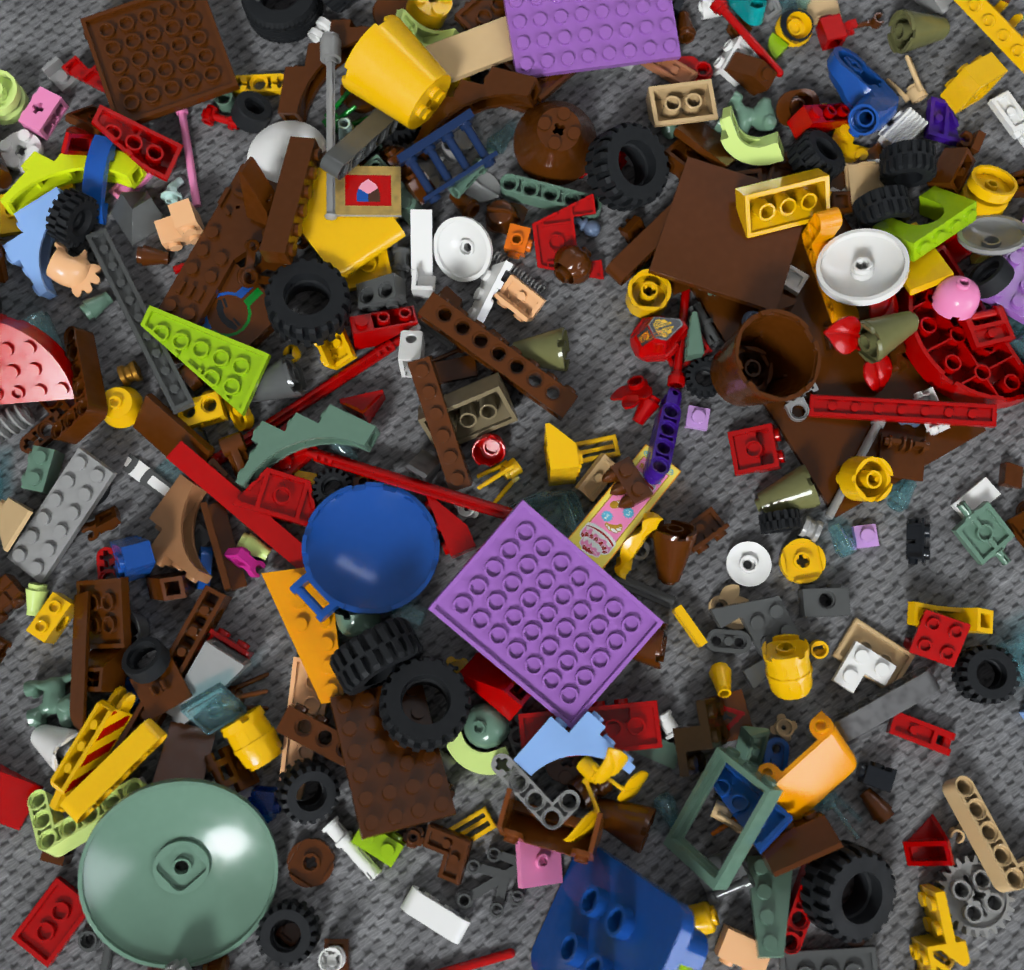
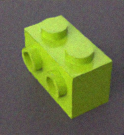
M358 829L351 841L390 867L394 865L406 845L403 842L404 837L396 831L361 840Z

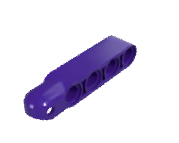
M674 387L667 391V394L660 402L644 466L643 477L648 483L653 485L659 484L671 467L681 417L680 406L682 401L681 391Z

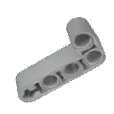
M499 753L493 757L491 762L493 771L509 788L513 789L514 794L547 829L553 830L560 827L580 806V797L574 790H565L552 802L510 756ZM499 759L502 761L507 759L506 765L511 771L513 767L517 769V771L509 776L508 780L504 778V776L508 775L504 769L497 770V761ZM520 775L525 778L526 783L522 789L518 790L512 786V780L515 776ZM533 793H537L542 797V804L536 808L530 806L528 802L530 795ZM566 794H572L576 798V804L573 808H566L563 805L562 799ZM549 811H555L559 815V822L554 826L548 825L545 821V815Z

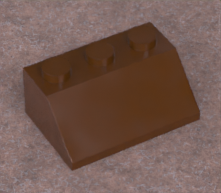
M811 810L804 813L802 819L795 822L793 820L761 854L767 869L774 877L843 847L823 813Z

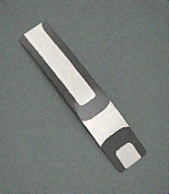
M129 453L123 470L163 499L172 484Z

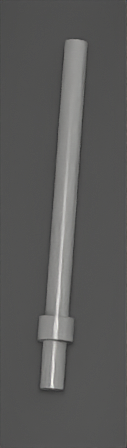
M871 421L872 426L856 456L867 455L879 430L884 428L886 422ZM840 487L824 515L833 520L845 497Z

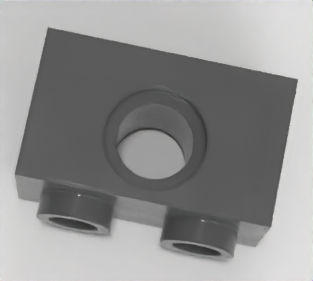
M818 584L804 585V589L798 590L800 618L851 615L849 587L841 588V584H827V588H818ZM821 594L825 595L828 599L826 607L822 606L819 602Z

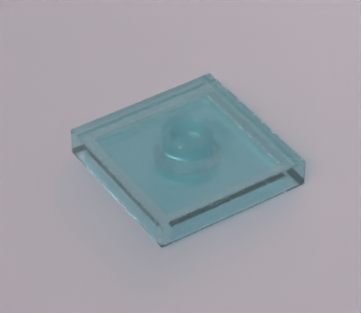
M221 682L180 705L181 713L207 735L212 734L248 712L247 706Z

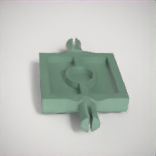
M966 501L959 502L956 507L959 508L964 517L951 530L978 565H984L990 558L995 556L1002 565H1007L1011 559L1003 550L1007 543L1015 537L1010 528L988 501H983L973 510L967 505Z

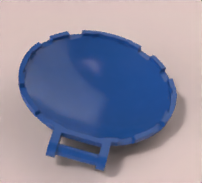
M365 482V484L349 485L337 490L317 506L308 520L302 538V558L306 573L292 584L290 590L293 594H298L313 610L320 623L324 622L339 608L358 614H381L405 606L424 591L437 568L440 540L433 517L421 501L399 487L395 488L384 485L381 482ZM310 583L329 604L323 608L304 587Z

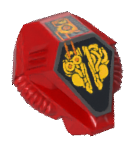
M659 315L643 317L630 336L631 348L635 356L642 361L664 362L677 352L680 347V340L686 338L689 327L684 318H665V316Z

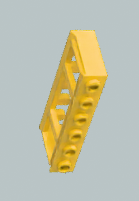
M954 0L1024 73V35L1021 36L1015 29L1023 20V15L1021 13L1015 14L1007 21L1000 13L1009 4L1002 0L994 7L988 0Z

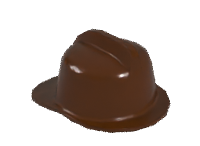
M805 88L785 92L776 104L778 121L782 125L788 126L787 121L803 105L820 104L819 97L813 90Z
M502 199L496 200L486 206V229L493 233L507 235L510 223L523 225L528 209L517 203H511Z

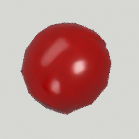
M485 433L477 437L472 446V458L479 466L483 464L492 467L500 463L506 455V444L496 434Z

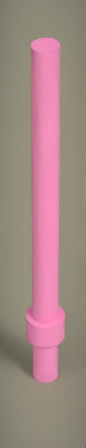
M188 108L177 111L176 116L179 117L192 204L197 208L201 207V200L187 119L189 112Z

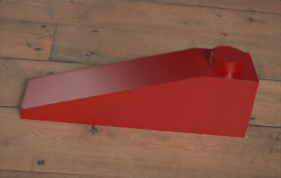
M100 104L91 124L143 170L167 182L176 167L184 145Z

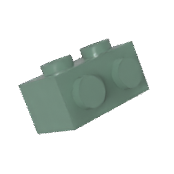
M33 445L32 451L28 454L26 472L23 473L21 478V488L33 493L48 495L58 480L65 454L55 449Z

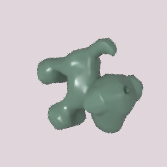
M734 92L727 106H732L737 123L744 133L749 134L752 126L762 132L771 131L775 128L777 116L772 106V100L769 97L761 98L755 107L751 108L743 105V95L740 92ZM720 119L713 129L718 133L722 132Z
M71 672L46 680H29L24 682L23 690L26 697L32 696V699H36L43 694L42 704L28 710L26 713L29 726L36 728L39 725L47 724V718L50 715L57 714L62 727H74L70 718V693L65 695L67 683L71 681ZM88 696L86 712L89 711L92 705V702Z

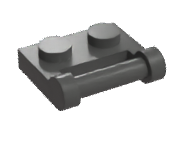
M734 845L706 858L720 870ZM744 861L737 871L742 879L731 883L727 890H713L698 876L712 905L719 903L721 898L744 888L749 890L755 887L754 879Z

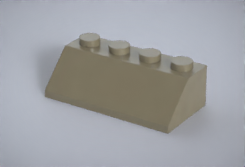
M498 372L444 395L459 444L518 421L509 392ZM419 405L418 421L435 447L422 406Z

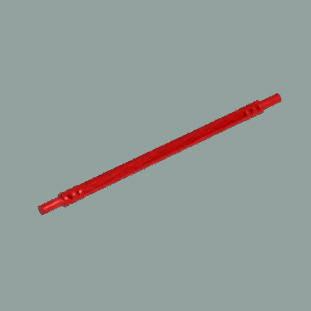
M400 335L382 343L265 422L277 428L292 418L296 412L301 413L394 352L396 347L399 346ZM255 428L243 435L247 448L254 444L251 438ZM219 450L211 457L220 465L228 461V457L224 456L222 450Z
M308 449L304 454L312 458L314 462L504 520L513 510V508L321 449Z

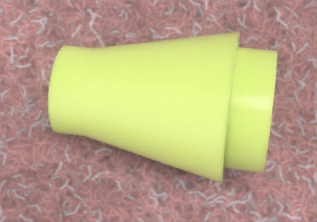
M246 532L243 533L236 548H246L250 551L251 556L263 560L267 559L272 550L252 533L248 534Z
M28 583V588H25L26 615L36 616L48 596V584Z

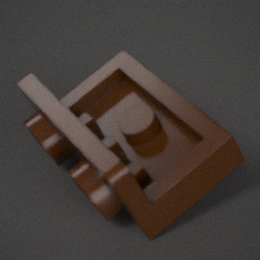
M712 506L689 522L695 526L694 531L698 530V536L690 555L694 552L701 554L710 547L707 543L713 538L718 541L728 534L725 530L729 527V524H725Z

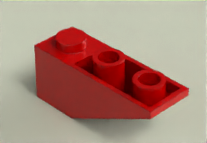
M844 103L803 105L787 121V124L797 140L810 128L828 132L848 124L850 109Z
M413 305L349 317L355 350L378 346L397 336L401 331L408 330L418 324Z
M426 496L428 501L424 502L430 514H434L438 535L442 534L444 542L441 545L445 555L450 554L453 559L477 549L468 525L435 498Z

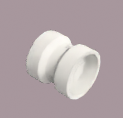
M320 16L316 21V26L312 27L307 33L309 38L314 43L320 42L322 34L330 31L331 21Z
M335 945L324 949L319 955V967L321 970H340L346 962V953L343 948Z

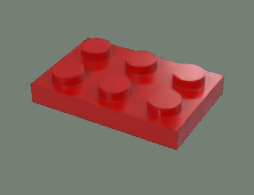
M56 877L11 937V939L46 967L53 964L86 919L79 900L78 889L63 877Z

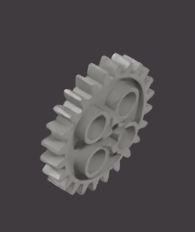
M961 855L960 860L953 858L954 866H945L947 872H938L943 878L942 881L935 880L940 889L946 893L951 921L954 922L953 929L960 930L962 928V934L969 935L971 932V935L979 938L980 934L983 937H989V932L998 934L996 926L1005 929L1006 927L1002 920L1011 921V918L1006 913L1007 911H1015V909L1009 906V902H1014L1016 899L1009 897L1008 893L1010 892L1002 893L995 889L976 855H970L969 858ZM977 873H980L982 877V882L979 885L975 881ZM957 883L961 886V893L958 896L955 893ZM990 896L994 900L992 908L988 906V898ZM970 906L974 911L971 919L967 915V910Z

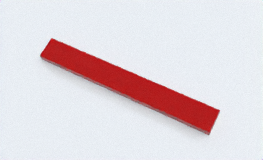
M810 394L808 417L995 428L997 423V404Z
M180 441L166 458L295 568L304 567L302 542L271 516L234 506V500L242 491L183 441Z

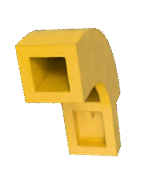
M908 602L907 625L916 626L917 628L923 611L929 609L970 624L971 627L968 633L993 634V610L945 607L920 602Z

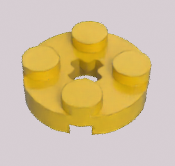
M805 538L789 542L781 549L779 555V567L782 574L787 580L797 584H808L817 580L826 566V557L822 548ZM799 555H802L803 559L808 560V563L804 564V568L797 564L796 560L799 559Z

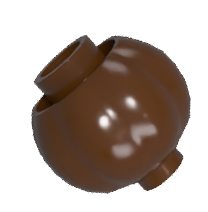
M566 245L560 248L554 257V274L558 280L568 284H581L585 282L592 272L591 252L586 247L580 248L577 245Z

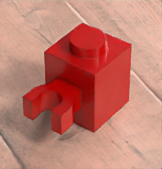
M840 13L835 15L828 14L820 18L815 31L822 51L842 46L847 36L854 35V29L858 27L856 18L843 23Z

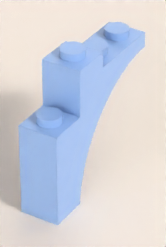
M55 187L14 213L18 221L16 225L22 233L2 245L6 252L5 257L9 263L21 267L24 274L31 279L34 292L39 297L49 300L56 297L57 293L52 279L46 275L54 238L50 237L47 233L46 224L49 222L46 221V216L50 215L48 210L49 207H53V200L58 199L57 195L59 193L63 194V190Z
M587 711L569 732L566 730L568 725L561 718L556 717L554 719L550 716L513 760L532 776L544 765L568 756L585 755L605 759L608 747L614 748L616 742L607 734L603 737L600 735L605 729V726L602 724L604 719L595 711L592 713ZM623 750L628 756V761L623 770L630 774L636 768L632 764L634 759Z

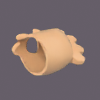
M56 241L54 243L56 251L49 261L46 275L56 283L71 288L72 293L77 298L81 297L83 291L87 294L92 293V284L98 285L101 282V279L96 275L101 272V267L97 264H90L87 259L86 249L79 256L72 257L68 254L67 247Z

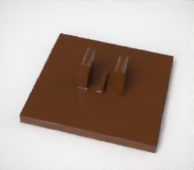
M172 655L170 656L171 660L168 668L157 680L140 684L129 679L149 718L155 719L193 697Z

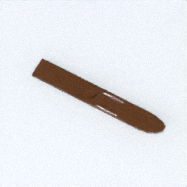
M91 591L74 595L70 718L78 730H81L86 721Z

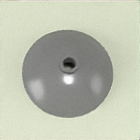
M1005 215L977 216L976 221L957 233V240L965 249L975 254L984 256L1006 255L1024 246V223Z

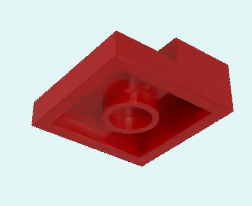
M772 423L727 432L736 476L782 469L781 463H785L783 449L779 450L777 443L781 441V434L779 428H775Z

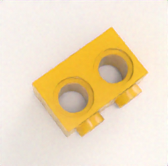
M208 390L203 392L201 396L192 397L195 406L177 413L178 417L192 429L199 426L204 428L229 420L224 399L214 390ZM216 403V408L208 411L209 405ZM191 409H195V414L192 417H187L188 412Z

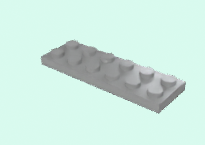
M78 447L8 554L7 559L40 584L45 583L118 473L84 448Z

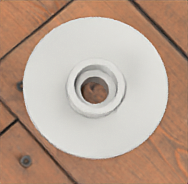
M750 541L741 542L735 545L727 555V572L736 583L742 586H757L764 582L771 572L772 562L770 555L758 543ZM744 561L751 563L750 569H746L743 566Z

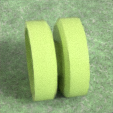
M0 70V125H11L18 122L22 111L29 104V98L26 91L11 74Z

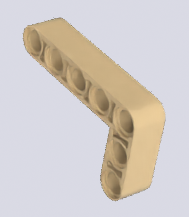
M964 775L945 781L942 786L944 796L992 885L1002 893L1023 889L1024 856L1017 860L1015 859L973 781Z

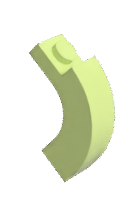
M404 8L398 9L396 12V16L404 22L424 47L459 34L455 28L448 30L426 28L419 24Z
M732 106L723 108L722 118H720L722 128L721 143L732 157L743 163L757 166L771 165L784 161V147L778 132L762 137L750 136L740 129Z
M463 731L458 734L453 742L450 741L447 744L450 754L461 766L469 771L483 775L496 774L491 766L495 755L504 753L509 756L506 746L491 751H480L473 748L466 741ZM499 759L497 761V770L504 769L505 772L510 771L506 765L508 760L502 761Z

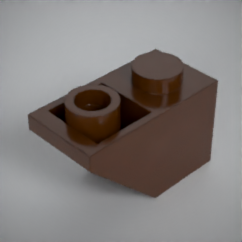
M185 571L146 576L150 599L168 601L187 598L195 592L194 584L185 577Z

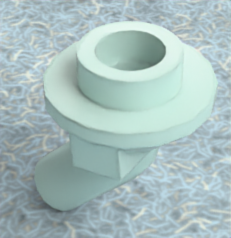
M177 177L160 194V198L165 203L172 204L182 200V195L177 189L184 184L183 179Z

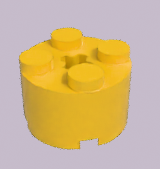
M408 0L406 4V11L419 24L436 30L443 26L452 8V0Z
M649 269L641 270L631 278L625 296L626 305L630 313L639 318H647L653 315L660 316L665 311L671 297L672 288L669 280L648 273Z
M853 456L841 466L840 471L836 475V482L839 484L841 492L850 500L877 502L886 498L890 493L893 485L890 483L893 471L889 463L883 458Z

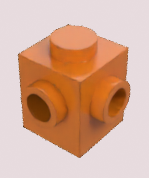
M510 223L504 244V252L508 253V257L520 259V256L526 257V253L531 252L533 246L531 228Z

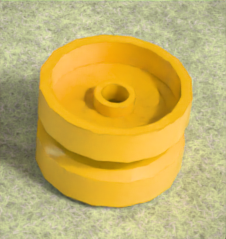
M979 165L974 167L959 195L977 201V216L1002 215L1009 201H1011L1016 193L1018 183L1006 170L992 165Z

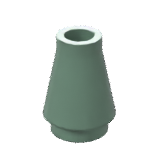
M105 291L100 295L82 301L83 304L79 308L90 321L93 318L96 319L114 301Z

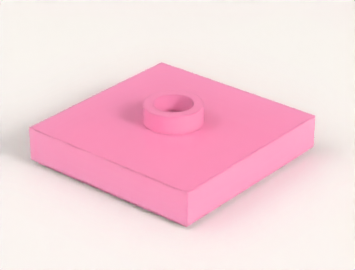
M519 841L515 844L518 888L525 889L563 883L561 853Z

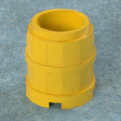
M781 634L773 636L772 642L768 644L765 641L761 650L766 666L765 674L771 691L783 700H796L805 697L813 685V668L809 658L810 648L807 639L804 638V641L800 640L799 635Z
M261 705L250 709L220 729L224 739H228L235 757L237 756L244 768L249 769L250 772L269 763L283 752L281 749L283 745L275 731L276 729L274 726L272 727L264 715L265 711Z

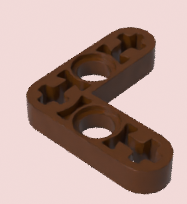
M57 400L53 406H48L47 401H40V404L49 415L20 440V449L24 453L29 454L32 451L31 448H27L29 440L34 442L33 445L46 447L53 441L51 435H44L43 430L47 425L53 426L55 421L62 416L57 409L61 408L66 412L71 408L66 400ZM38 434V436L41 437V438L44 439V440H43V441L39 440L38 437L35 436V435Z

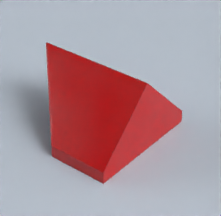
M382 389L339 400L345 410L370 423L386 397Z
M934 814L922 824L908 841H903L907 866L955 865L950 840Z

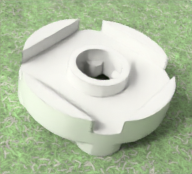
M26 129L14 132L0 141L1 155L7 167L13 171L24 172L21 165L34 151L44 155L42 142ZM27 148L24 151L25 154L23 156L21 154H17L19 152V149Z

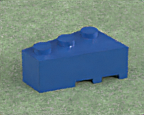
M134 535L110 541L115 558L113 568L116 578L128 577L129 582L150 576L156 561L148 539Z

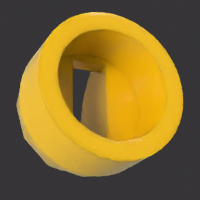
M288 345L283 350V356L289 354L290 349L293 348L292 356L295 359H292V362L295 363L301 358V351L295 345Z
M817 639L809 644L810 654L813 657L822 659L828 655L829 647L824 641ZM816 646H823V648L813 650V648Z

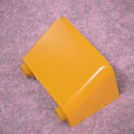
M822 710L809 724L811 734L817 739L816 742L783 771L772 763H764L758 768L760 773L766 774L777 781L776 785L783 790L777 804L791 814L794 821L802 819L804 813L813 809L855 770L857 765L854 753L832 720Z

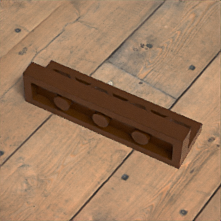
M206 501L200 503L225 593L247 587L243 568H238L224 556L228 548H236L225 507L219 502L207 504Z

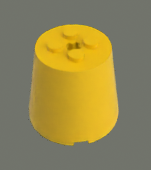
M388 15L384 17L382 24H373L352 49L344 66L347 72L346 75L342 76V85L349 92L413 130L429 120L441 105L450 88L451 77L398 16Z

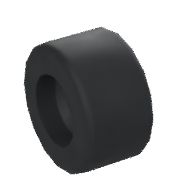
M243 91L238 94L231 109L233 122L243 131L252 134L260 133L266 128L272 116L270 102L265 96L254 91Z

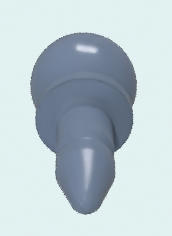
M574 217V225L580 227L579 231H584L588 237H596L600 233L601 227L597 221L588 220L587 217L584 220Z

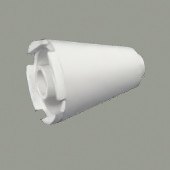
M48 724L39 725L31 734V743L55 772L80 730Z

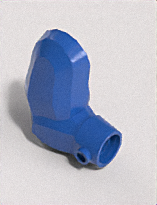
M835 47L827 59L828 75L838 91L842 102L851 109L848 115L849 133L858 138L860 135L866 136L881 130L896 114L899 97L856 53L844 47Z

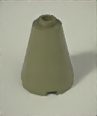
M907 9L897 10L889 21L888 27L891 26V34H887V39L892 52L904 54L945 39L950 31V24L944 17Z
M907 310L860 320L861 329L859 332L860 338H858V344L861 348L858 351L860 356L871 364L882 360L918 330L919 319L917 315Z
M565 327L518 340L512 344L522 352L521 355L527 360L529 358L535 360L540 365L539 368L562 372L569 369L570 359L565 360L567 358V351L570 352L569 339Z
M804 464L799 465L758 492V498L754 499L758 511L767 513L783 509L801 510L820 506L816 488L812 484L811 476Z

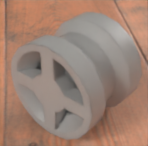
M805 515L801 522L802 528L798 530L797 535L800 537L806 536L811 541L816 542L822 532L824 522L821 520L814 521L810 516Z

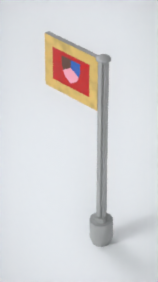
M332 31L324 32L320 38V61L326 65V152L335 145V66L341 62V39L337 33ZM356 166L341 180L326 172L325 218L332 221L337 219V217H401V166Z

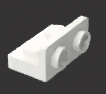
M741 36L729 39L722 48L724 51L713 64L712 76L715 77L721 74L734 87L740 84L724 70L733 53L739 52L752 57L756 56L754 50Z

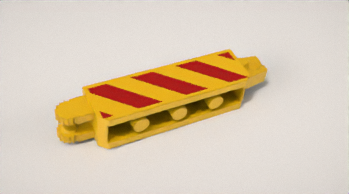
M123 686L115 688L107 701L102 699L96 703L50 779L51 786L56 791L49 806L55 811L65 812L60 806L62 801L109 756L133 716L130 710L134 705L136 695L132 692L127 693V689Z

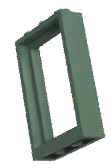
M730 746L727 748L716 747L663 842L671 852L713 890L728 889L783 792L776 785L777 781L760 773L758 771L759 767L756 764L740 757L741 753ZM727 763L764 793L719 870L689 843L685 836Z

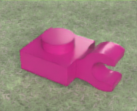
M244 547L228 548L224 554L234 565L246 570L248 575L253 578L260 577L259 573L256 572V566L258 568H265L266 566L263 561L254 559L250 555V551Z

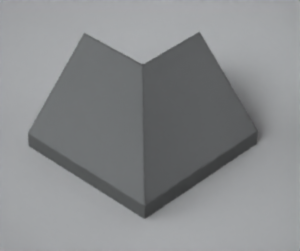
M147 191L121 193L111 212L132 246L137 245L156 233L154 221L165 218Z

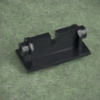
M922 518V523H918V519H909V523L906 524V539L915 540V544H906V560H908L910 565H917L918 561H922L923 566H926V560H930V546H926V538H930V524H926L925 518Z

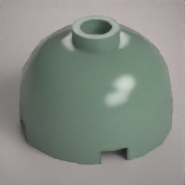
M341 608L340 612L337 610L334 612L339 630L350 638L381 622V614H358Z
M488 702L476 704L469 710L470 713L463 730L465 737L472 745L477 748L490 749L501 745L507 739L510 733L509 720Z

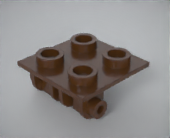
M881 432L879 458H883L889 463L893 471V476L891 477L923 482L925 451L930 450V442H927L926 438Z

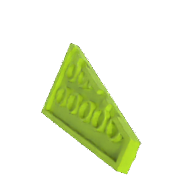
M149 305L140 325L241 415L245 416L272 356Z

